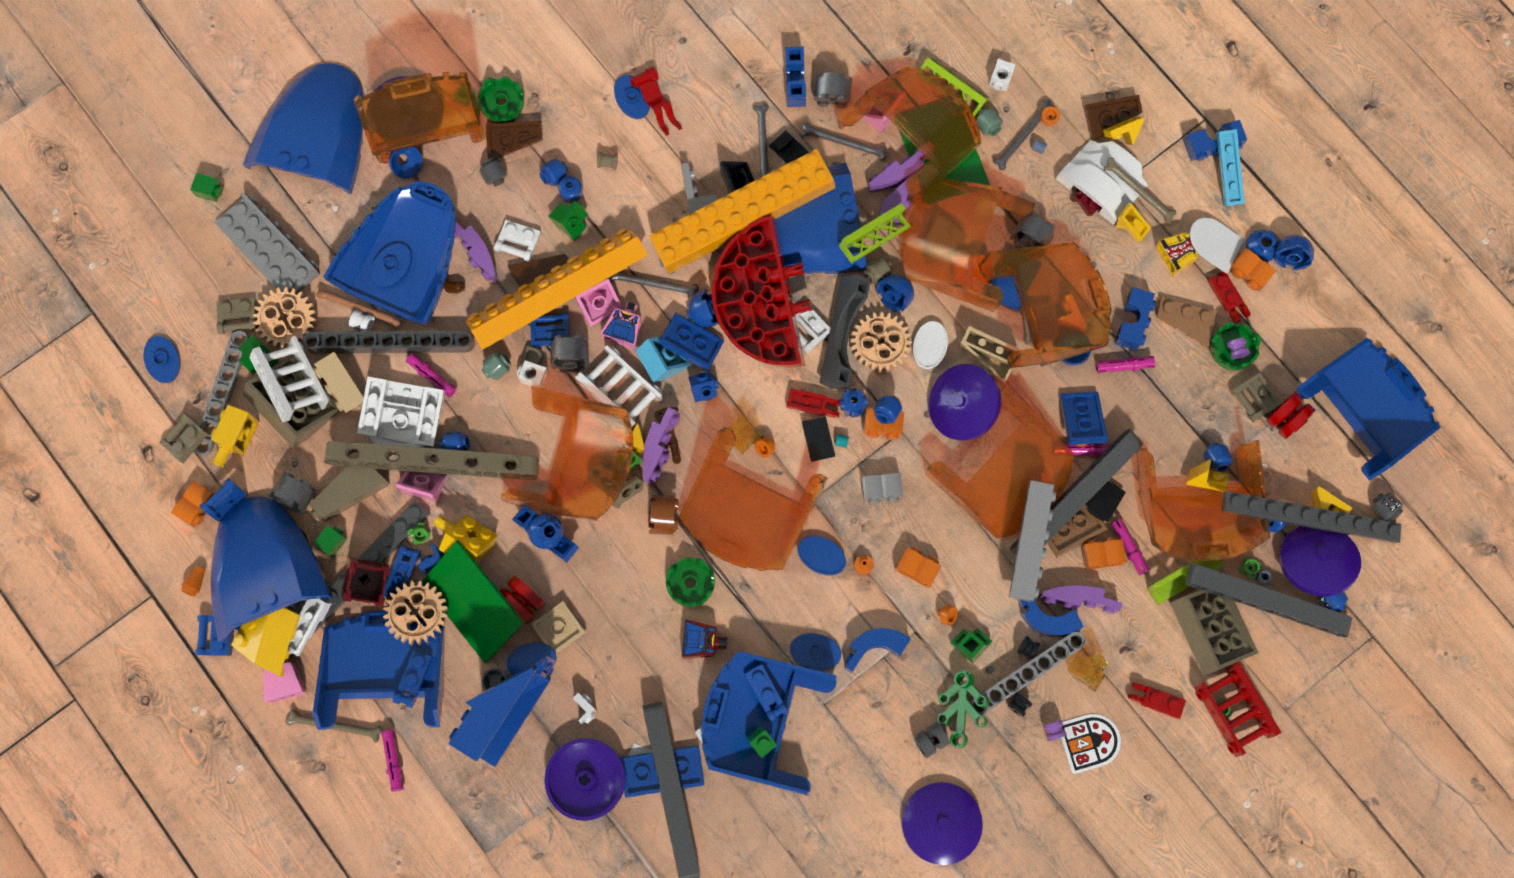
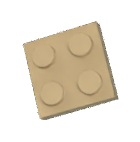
M563 601L531 623L542 641L555 650L556 655L586 634Z

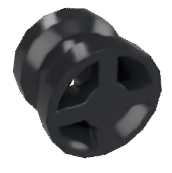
M1025 636L1017 653L1026 655L1027 659L1031 661L1040 643L1030 640V637Z
M1015 693L1014 700L1009 702L1007 707L1017 715L1024 717L1026 715L1025 711L1032 706V703L1021 694Z

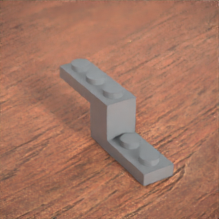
M689 163L681 164L689 214L717 201V194L698 197L696 186H692V180H695L693 169H689ZM727 244L718 248L719 253L723 252Z

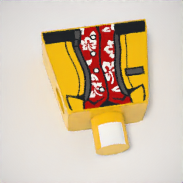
M1187 232L1162 239L1155 246L1172 277L1191 265L1200 256L1194 249L1190 240V234Z

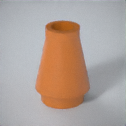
M195 566L181 584V591L193 597L200 593L206 570Z

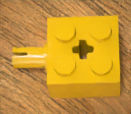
M227 405L226 409H223L220 414L218 426L212 431L211 440L218 445L219 449L211 463L224 468L230 452L244 456L259 421L250 413Z
M467 514L454 524L442 515H439L433 524L446 532L439 547L440 551L446 553L459 540L477 563H480L492 551L498 537L497 534Z

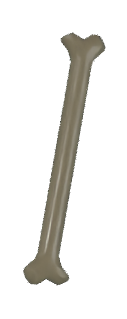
M1110 157L1107 159L1104 171H1112L1161 213L1166 223L1173 222L1176 210L1171 211L1165 208L1116 165L1114 158Z
M295 709L290 710V716L285 720L288 726L295 723L316 726L314 718L298 715ZM336 722L335 726L330 728L332 730L369 736L374 743L379 741V734L383 732L381 726L366 728Z

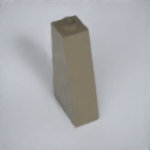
M346 466L309 504L313 508L311 513L319 520L323 518L328 521L384 489L390 483L375 469Z

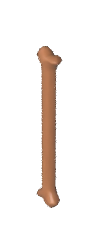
M324 288L319 289L316 293L318 299H327L348 308L359 310L364 314H369L391 323L394 327H398L402 323L401 317L391 316L332 294Z

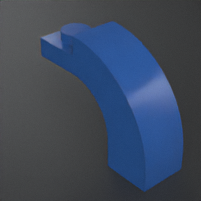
M523 505L512 520L528 534V526L531 520L538 514L526 505ZM550 525L544 529L546 537H551L554 534V529ZM563 536L558 545L548 550L558 558L568 562L579 547Z
M1018 600L1021 607L1027 610L1021 617L1030 628L1040 634L1050 637H1062L1084 627L1075 609L1065 615L1052 617L1044 614L1038 608L1035 600L1033 602Z
M878 628L869 630L856 638L850 645L849 649L855 652V654H849L844 662L847 665L845 670L852 674L862 656L874 648L886 649L900 657L911 638L893 629Z

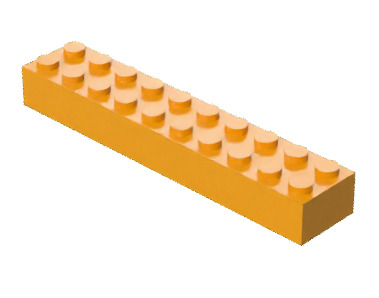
M815 149L649 235L668 274L728 244L738 232L740 233L752 222L770 215L777 219L835 189V182L819 151Z
M629 228L621 229L612 238H605L600 241V244L596 247L587 248L583 251L582 255L571 257L567 260L566 264L552 268L551 272L545 276L540 275L536 277L531 284H524L515 293L504 295L501 301L487 305L484 308L485 310L480 313L475 312L471 314L465 322L483 350L648 255L634 232Z

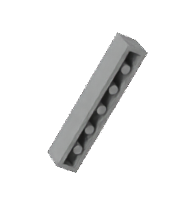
M1032 480L1028 484L1008 598L1033 602L1034 598H1038L1040 587L1037 586V580L1041 579L1043 567H1040L1041 559L1044 560L1046 555V548H1043L1044 540H1048L1050 529L1047 528V523L1052 520L1053 510L1050 509L1051 502H1055L1056 490H1053V484Z

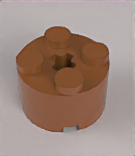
M650 495L651 506H649L648 528L652 529L649 530V534L673 535V532L678 530V518H675V513H677L679 507V499H675L674 496Z

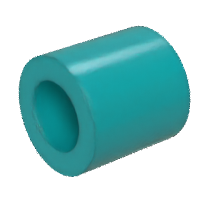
M837 434L835 446L847 448L849 436Z

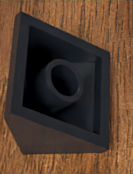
M720 162V174L729 194L755 181L747 162Z

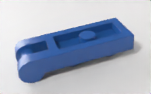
M401 545L385 586L384 597L393 599L390 593L396 595V587L402 590L404 589L403 583L407 586L409 585L416 563L420 558L421 550L408 549V546ZM405 556L411 557L409 562L403 561Z
M416 651L412 652L398 689L393 696V703L406 704V707L413 708L432 662V656ZM405 691L410 692V695H409V696H405V695H404V692H405Z
M762 663L744 672L771 722L776 720L777 716L789 713ZM776 702L778 707L771 710L769 706Z

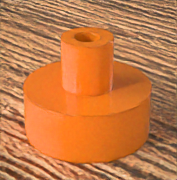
M1052 106L1046 107L1040 116L1042 123L1046 126L1057 124L1060 119L1059 110Z
M763 437L756 442L755 449L761 457L767 458L775 452V442L772 439Z
M860 555L854 562V569L860 575L869 574L874 567V562L868 555Z
M945 605L943 609H938L937 616L940 617L942 624L952 626L957 619L958 611L954 606Z

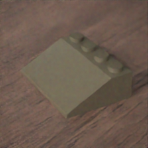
M290 356L271 367V369L277 370L296 364L297 361ZM301 370L277 377L279 385L282 386L305 379ZM259 376L252 378L245 384L243 395L292 448L309 439L340 412L334 403L335 401L329 396L325 409L321 410L318 402L294 410L290 421L282 423ZM308 386L286 393L285 397L288 402L292 403L314 394Z
M1199 590L1170 603L1203 676L1258 654L1235 601Z

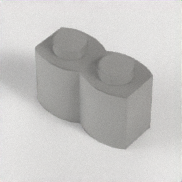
M901 473L862 477L864 502H868L869 505L879 504L882 500H887L888 503L899 502V499L903 498Z

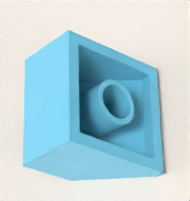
M662 336L648 338L635 350L653 382L666 380L691 366L688 360L658 344Z

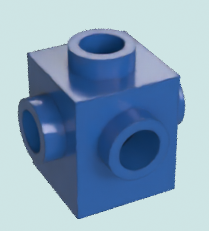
M701 372L695 376L688 377L695 402L708 401L717 397L716 389H719L717 379L712 378L711 372Z
M856 388L846 390L842 395V399H839L841 411L844 410L845 417L861 416V414H864L865 407L868 406L866 395L862 394V390H857Z

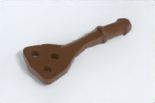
M668 407L655 412V417L659 424ZM670 407L679 412L677 407ZM673 428L669 448L672 453V461L675 464H679L681 457Z

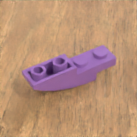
M930 142L926 145H920L913 156H908L902 161V165L897 160L893 163H888L879 175L875 174L871 177L868 183V190L870 192L889 190L900 186L910 175H914V178L925 170L924 161L933 154L934 146Z
M456 222L454 238L458 237L462 241L460 243L467 250L468 262L474 268L478 267L482 271L481 275L487 281L491 279L496 283L497 274L495 266L483 240L471 225L464 230Z
M670 407L667 408L660 424L653 421L645 442L643 478L645 482L654 485L659 480L660 471L669 459L670 451L664 448V446L669 443L671 432L680 420L679 416L681 413Z
M1083 585L1052 588L1043 591L1039 597L1044 599L1045 603L1052 605L1059 603L1068 610L1078 609L1081 603H1084L1085 607L1092 609L1099 607L1108 614L1119 612L1123 604L1122 602L1105 598V589Z

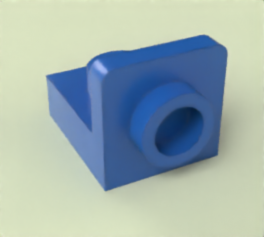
M434 543L430 546L435 555H428L417 564L420 571L424 574L430 572L445 555Z

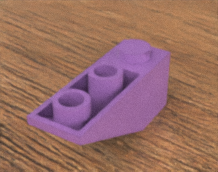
M910 175L882 202L878 217L900 203L908 210L911 201L908 198L909 192L913 193L916 182H913L914 175ZM898 218L893 221L892 227H903Z

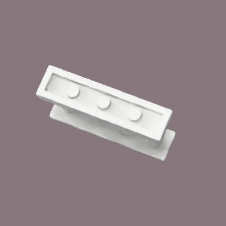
M296 336L291 338L289 347L268 354L263 353L260 347L252 349L250 360L282 423L290 421L295 409L317 402L321 410L326 408L329 395L326 390H323L304 353V347L301 342H298ZM293 354L297 361L296 364L277 370L271 369L269 361ZM299 370L302 371L305 377L304 380L286 386L279 385L277 377ZM308 386L314 394L292 403L288 402L285 397L286 393Z
M606 345L604 349L607 357L589 375L586 374L584 376L580 372L575 379L583 389L632 432L636 426V422H634L636 416L654 398L660 403L662 402V391L656 385L651 386L620 357L621 354L614 347L611 349ZM614 360L622 368L603 387L597 388L593 384L594 380ZM628 373L635 381L616 400L611 401L607 397L609 395L608 392ZM640 386H643L649 393L630 413L623 412L621 405Z

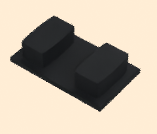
M786 130L769 145L787 164L809 153Z
M826 416L802 421L811 462L835 457Z
M1108 481L1094 495L1086 509L1099 520L1109 522L1126 492Z

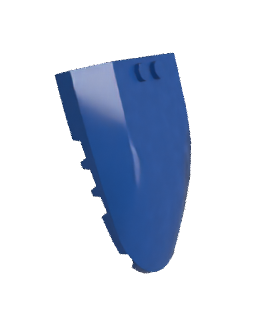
M331 63L315 65L301 73L284 91L266 115L244 160L243 165L245 168L250 169L251 166L263 165L326 181L343 189L348 194H352L360 164V150L363 144L362 131L364 128L363 91L356 76L347 68Z
M846 163L829 166L827 168L834 179L835 189L775 219L784 264L790 266L802 262L803 270L807 274H840L865 271L866 256L851 264L839 247L843 238L861 228L851 173ZM853 246L848 248L854 257L859 254L860 248Z
M415 181L410 185L396 188L378 204V207L371 214L366 216V220L359 228H355L354 234L348 242L342 245L323 277L347 294L413 323L428 325L443 291L452 257L456 214L450 197L440 187L423 181ZM400 243L406 245L412 256L411 265L406 275L391 287L380 288L376 286L371 279V267L375 258L383 249L392 244Z
M250 497L236 503L223 516L217 529L211 566V602L217 639L221 643L227 642L226 637L234 628L301 600L333 598L321 564L316 559L312 551L313 548L306 540L304 533L286 509L277 501L268 497Z

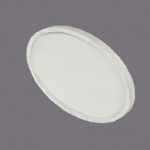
M936 321L927 322L920 327L914 338L913 356L918 366L923 369L935 368L941 363L946 354L948 337L942 324Z

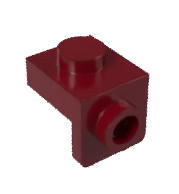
M1076 189L1074 195L1070 198L1072 202H1078L1087 216H1092L1101 207L1079 189Z

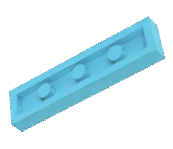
M1237 129L1216 132L1224 206L1245 204Z

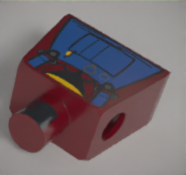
M685 619L682 659L714 657L715 648L727 649V637L716 636L717 629L714 626Z

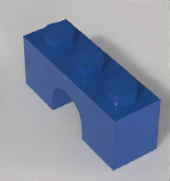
M804 46L785 47L787 107H806Z
M1237 120L1223 124L1218 132L1237 129L1239 150L1242 149L1247 141V137L1241 121ZM1205 129L1187 134L1183 141L1190 161L1196 159L1197 161H1202L1211 155L1219 156L1217 140L1210 139Z
M1135 287L1131 289L1124 310L1132 312L1136 316L1137 322L1131 324L1123 321L1118 330L1115 341L1116 345L1136 351L1140 345H1144L1146 340L1144 331L1145 328L1148 329L1151 322L1149 313L1154 310L1156 301L1153 300L1155 293Z

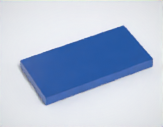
M699 745L673 749L681 789L705 786ZM652 753L620 757L626 776L625 798L660 793Z

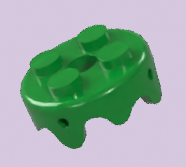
M506 76L500 79L487 78L484 81L483 87L478 92L479 108L482 114L492 122L507 123L513 121L521 114L524 108L525 100L520 84ZM505 98L507 101L505 104L499 105L497 100Z
M1226 323L1212 337L1210 343L1212 357L1224 369L1230 371L1246 369L1259 356L1261 338L1259 334L1254 333L1246 324ZM1245 338L1247 341L1246 348L1249 349L1250 354L1239 359H1231V350L1228 348L1227 343L1234 339Z
M687 557L671 565L668 569L666 588L672 600L684 607H697L704 604L712 596L715 578L711 568L704 560ZM688 578H694L696 585L693 588H688L685 586V581Z

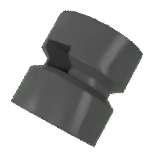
M499 668L489 669L482 676V686L486 691L509 678V676Z
M937 721L927 727L926 732L921 731L913 736L916 745L926 759L935 754L937 748L942 749L950 744L949 738Z

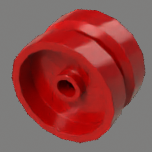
M1296 391L1265 420L1272 428L1284 421L1285 423L1279 428L1278 433L1285 440L1294 432H1297L1316 411L1309 403L1297 409L1303 401V397Z
M513 575L507 583L515 592L512 594L506 588H501L499 591L521 619L528 624L534 615L527 606L530 605L536 611H540L546 603L517 576Z

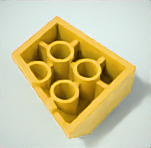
M287 606L241 625L231 646L252 663L283 677L285 670H282L285 659L289 657L290 652L287 650L290 640L294 639L300 615Z

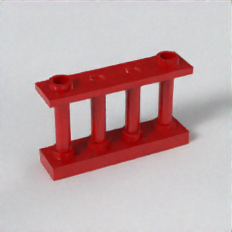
M1240 662L1226 668L1228 675L1208 687L1204 682L1194 686L1197 698L1204 703L1227 742L1229 752L1235 757L1246 754L1243 747L1259 737L1265 735L1267 738H1272L1282 733ZM1231 682L1235 683L1238 693L1217 704L1211 694ZM1244 700L1249 710L1227 722L1222 711ZM1253 717L1256 718L1259 728L1238 740L1232 729Z

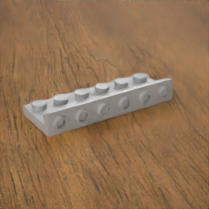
M241 193L240 195L243 199L214 223L276 289L279 287L284 292L285 287H288L289 292H291L294 288L297 291V295L320 275L316 270L318 266L312 259L307 260L304 257L306 253L299 246L295 248L292 245L293 239L287 233L283 235L280 232L282 228L275 220L271 222L268 219L270 215L263 208L260 210L257 208L256 205L258 203L251 195L247 197L244 193Z

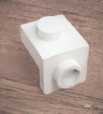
M577 693L573 699L586 711L578 721L582 725L585 722L589 724L596 715L594 713L597 710L590 705L593 701L585 693L582 696Z

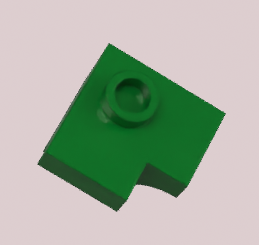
M577 201L569 205L559 203L548 216L558 229L562 230L574 241L587 228L582 221L588 216V213Z
M251 335L239 347L242 351L239 362L254 375L256 370L250 360L252 349L260 347L262 352L266 354L271 353V351ZM279 359L269 361L270 367H273Z
M978 628L974 632H968L963 629L950 644L973 664L992 644V640Z

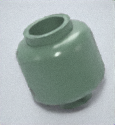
M982 109L977 114L975 124L983 135L995 136L1001 131L1003 120L994 109Z
M494 352L483 360L482 372L487 378L491 377L494 380H498L510 371L511 362L503 352Z

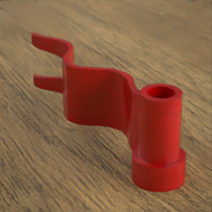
M652 66L646 69L645 72L631 77L630 82L634 88L639 87L646 104L653 109L660 129L667 136L670 134L665 126L661 107L665 110L669 121L678 130H681L682 127L674 117L670 102L662 96L656 82L659 80L658 73Z

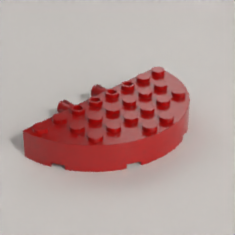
M771 215L749 224L740 233L738 232L724 248L716 264L714 280L712 282L713 308L721 329L729 340L746 355L776 367L792 368L806 366L796 314L812 311V306H810L812 304L810 299L793 303L788 283L789 277L805 274V270H803L802 262L790 266L784 264L776 220Z

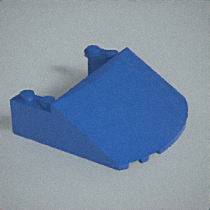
M1366 338L1314 374L1296 389L1304 399L1312 398L1321 390L1325 393L1373 453L1374 457L1361 467L1362 473L1370 481L1391 468L1440 429L1439 422L1434 421L1432 413L1435 411L1433 406H1428L1424 399L1427 395L1411 372L1397 358L1392 359L1386 354L1387 350L1384 347L1378 348L1372 344V340Z
M384 610L360 613L361 616L351 619L346 617L340 623L324 627L313 706V716L318 730H327L335 726L339 699L393 698L413 651L432 656L433 658L417 698L425 697L423 713L425 725L431 728L440 727L442 698L444 697V626H439L442 631L441 633L434 632L435 639L431 636L428 637L429 643L421 639V645H418L416 640H414L413 645L409 644L408 639L405 643L401 642V637L396 640L394 638L395 633H389L391 627L385 626V623L389 620L383 618L384 615L388 614ZM398 611L397 615L401 616L404 615L406 612ZM416 616L421 624L426 627L427 624L423 618ZM411 623L409 626V630H416L418 628V623ZM405 691L404 695L409 696L410 692Z
M739 651L724 665L713 682L705 702L701 731L702 748L708 769L809 796L811 784L807 778L775 770L789 713L781 714L776 717V720L771 722L744 672L762 663L788 712L790 711L796 686L830 693L836 687L837 675ZM775 702L771 704L769 707L771 708V710H774L778 707V705ZM760 725L763 726L777 744L763 758L760 757L746 739Z
M546 656L465 702L472 708L470 711L467 709L461 717L463 722L458 729L454 728L451 732L448 744L474 761H478L481 758L495 767L549 684L551 677L548 676V673L552 674L554 671V659Z

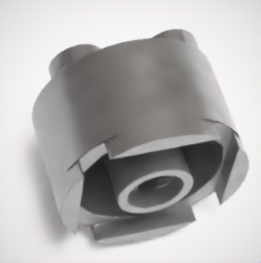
M835 72L823 73L822 77H819V74L816 75L814 100L818 102L817 105L827 107L828 104H835L837 108H846L851 100L852 78L849 76L846 79L844 74Z
M1029 212L1028 215L1022 216L1011 233L1010 238L1011 240L1014 239L1015 247L1023 253L1031 256L1035 253L1038 254L1037 256H1041L1054 237L1053 230L1055 226L1039 218L1036 213Z
M559 335L554 337V341L551 343V368L553 370L556 367L560 369L561 373H579L581 368L585 367V370L589 368V344L585 341L584 336L564 337Z
M284 471L279 476L268 496L272 500L278 498L281 502L280 505L296 513L301 512L304 514L315 495V489L306 480L301 479L298 481L294 479L291 473Z

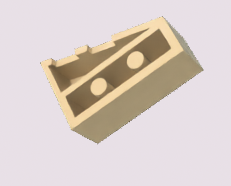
M968 326L959 346L983 369L987 370L1003 387L1021 349L971 326Z
M335 352L314 364L316 367L313 369L319 379L323 378L326 382L324 388L329 395L333 394L337 401L334 403L340 412L344 410L347 413L363 403L364 397Z

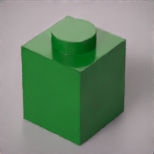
M196 173L190 190L196 197L217 202L218 197L222 195L223 185L217 178Z
M327 525L313 544L333 558L347 539L342 536L344 532L338 527L334 526L332 529Z
M762 725L746 737L761 758L777 746Z

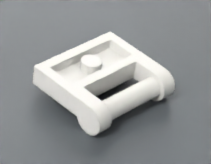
M505 220L499 238L495 243L494 251H503L524 258L525 261H531L541 236V231ZM505 241H508L520 246L527 247L528 249L524 251L512 246L505 245L504 243Z
M814 310L796 314L797 323L813 338L809 343L799 332L801 345L804 347L803 350L808 354L830 334L831 328Z

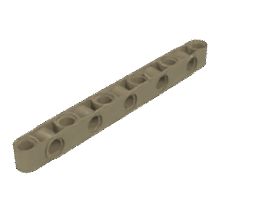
M329 441L326 444L324 462L329 465L536 480L538 479L540 459L534 456ZM353 452L359 453V455L354 458L349 456ZM392 455L398 456L396 460H389V457ZM431 458H436L438 460L436 463L433 464L428 462V460ZM470 461H475L477 463L475 466L467 465V463ZM508 464H514L516 466L514 469L506 468Z

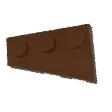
M1139 95L1096 102L1084 106L1090 137L1093 141L1104 135V129L1143 113Z
M527 121L486 124L488 159H498L543 141L542 122Z
M566 254L508 265V269L520 287L524 284H531L540 275L545 276L551 272L552 268L566 264L568 257Z

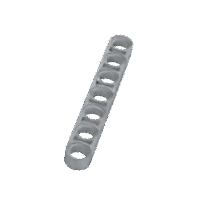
M235 331L230 337L200 424L204 430L209 424H213L214 427L218 426L222 410L226 409L227 405H229L242 364L239 362L242 356V351L239 347L242 344L237 345L235 340L240 335L245 337V341L249 338L243 331ZM233 353L239 354V359L236 362H230L229 360L230 355ZM226 371L233 372V376L229 380L223 378ZM225 388L227 390L226 396L219 398L217 396L218 390ZM219 406L221 409L220 413L213 416L211 414L212 408ZM212 433L208 434L202 441L208 443V449L200 452L198 446L195 449L196 453L201 456H208L212 453L215 442L211 440Z

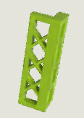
M928 57L916 74V77L973 118L977 116L981 108L986 106L990 100L933 58ZM927 66L933 70L934 78L926 79L922 76ZM945 78L948 81L949 88L940 89L937 79ZM960 89L963 99H954L952 90ZM974 99L979 103L974 112L968 109L967 100Z
M902 203L843 238L839 247L851 264L911 227L902 215L906 210ZM897 218L903 225L900 229L892 227L893 221ZM879 229L888 230V236H878ZM866 237L874 239L872 246L863 245ZM851 246L860 248L859 254L855 257L848 249Z
M1219 547L1148 587L1147 590L1156 604L1159 605L1190 587L1185 584L1190 564L1204 566L1215 571L1224 567L1223 562L1217 555L1221 552Z

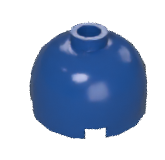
M1301 235L1286 236L1276 247L1275 261L1283 268H1286V265L1294 266L1293 270L1305 269L1312 264L1314 259V247L1311 241Z
M889 275L883 278L876 286L877 295L881 294L882 296L881 302L894 312L899 310L903 312L913 301L914 289L912 283L902 275Z
M708 289L695 293L690 298L688 304V318L700 327H712L719 324L713 308L712 294L708 295Z

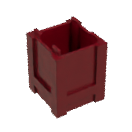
M348 556L344 583L341 590L343 601H361L384 607L385 598L383 596L387 575L390 576L391 570L387 562H376ZM363 574H367V578H370V581L362 584V581L359 580V577H363Z

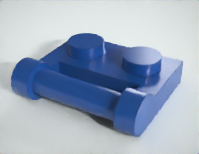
M569 312L543 315L531 322L532 347L551 346L555 336L569 337ZM563 322V325L537 326V323Z
M229 478L210 499L199 505L204 512L218 522L222 520L223 516L236 503L242 501L247 496Z
M198 615V646L195 649V655L231 656L233 630L226 637L227 642L221 643L217 639L213 616ZM207 622H212L210 649H206Z

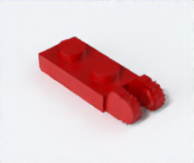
M1222 272L1208 280L1210 287L1226 313L1228 312L1235 323L1241 321L1238 312L1235 310L1237 307L1245 318L1251 316L1247 305L1244 304L1242 297L1227 273Z
M790 388L786 408L838 418L840 415L835 410L825 409L826 403L840 407L839 400L828 398V396Z
M1132 683L1131 687L1145 692L1143 698L1135 694H1129L1128 699L1140 703L1143 707L1178 720L1181 719L1186 700L1149 686L1146 687L1139 683Z

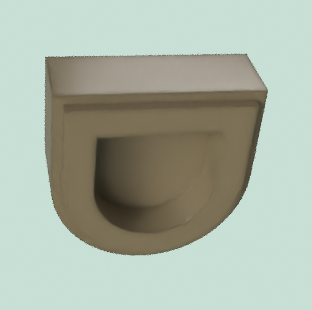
M527 345L520 362L524 364L526 360L540 365L543 356L539 349Z

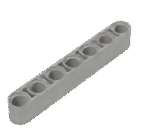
M1080 632L1069 634L983 692L981 695L988 697L989 704L983 708L982 712L978 713L984 715L1080 650L1086 643L1085 636ZM1071 637L1079 639V646L1072 645ZM1056 647L1063 650V657L1055 655ZM1040 658L1047 661V668L1039 666L1038 661ZM1024 669H1028L1031 672L1032 676L1030 679L1023 677L1022 672ZM1007 680H1012L1015 683L1014 690L1007 688ZM991 691H996L999 694L998 701H993L990 698ZM984 698L980 699L981 704L984 703ZM975 699L970 702L972 705H974Z

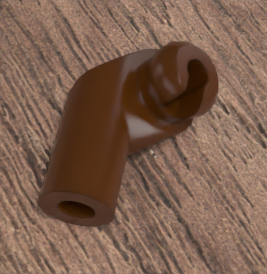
M447 277L444 289L447 293L458 294L465 290V284L462 281H450Z

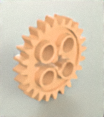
M277 287V293L270 290L271 296L263 294L265 300H258L261 306L254 308L259 312L258 314H253V317L258 318L253 324L260 326L256 329V332H263L260 338L268 337L266 343L270 344L274 341V347H277L280 343L281 348L284 349L286 344L289 346L293 336H296L298 342H300L299 340H303V336L309 332V328L315 329L311 322H315L317 319L311 315L316 314V311L310 310L314 305L312 303L307 304L309 301L308 297L302 299L304 293L299 292L296 295V289L293 288L289 292L288 287H285L284 292H282L281 288ZM287 301H293L294 303L293 308L290 310L285 309ZM277 303H280L283 313L288 316L287 321L292 327L293 333H290L287 323L281 320L283 315L278 309ZM271 309L276 310L274 318L268 317V312ZM300 317L302 324L299 327H295L293 322L296 318ZM279 326H284L285 332L282 335H277L276 329Z
M873 312L872 318L866 315V321L860 319V326H854L857 332L853 331L851 333V336L854 337L850 339V343L854 344L851 347V351H857L853 357H860L858 364L864 362L865 369L871 366V372L875 368H878L879 373H881L882 368L889 372L890 366L896 370V363L902 365V359L907 360L908 357L905 353H910L911 349L907 346L912 344V341L908 340L911 334H905L908 331V327L902 328L904 321L898 323V316L891 319V313L887 317H884L883 312L880 313V317H877L875 312ZM880 327L883 331L876 333L873 331V328ZM891 336H895L898 338L899 341L893 343L889 340V338ZM881 340H883L884 343H882L881 345H879L878 342H880ZM870 342L873 347L865 348L863 343ZM887 352L889 357L882 358L879 353Z
M411 581L410 587L403 583L404 589L401 590L396 587L397 594L390 593L393 599L386 600L389 607H384L383 610L388 614L384 615L383 618L389 621L385 623V626L391 627L389 633H395L394 638L396 640L401 637L402 643H405L407 639L410 645H413L414 640H416L418 645H421V639L429 643L428 637L431 636L435 639L434 632H442L439 626H446L442 619L448 618V615L443 613L448 611V607L442 605L447 601L440 599L443 594L441 592L436 593L437 588L435 586L430 590L429 583L424 587L422 581H419L417 586ZM416 596H423L420 603L413 602ZM406 599L410 601V603L413 605L416 611H418L420 616L426 622V627H424L421 624L418 618L414 615V613L405 603ZM400 608H407L404 615H397ZM427 611H434V616L432 618H425V614ZM411 623H418V628L416 630H409V626Z

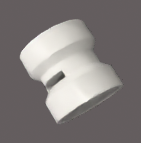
M354 310L349 320V327L359 328L361 331H371L375 317L369 314L364 315L363 312Z

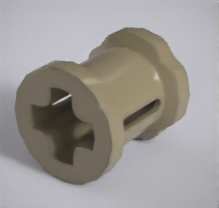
M599 151L597 168L610 167L616 170L618 154L609 155Z

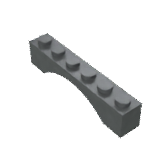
M860 275L842 276L819 381L820 384L830 389L849 388L852 369L847 355L848 335L857 312L867 300L871 282Z

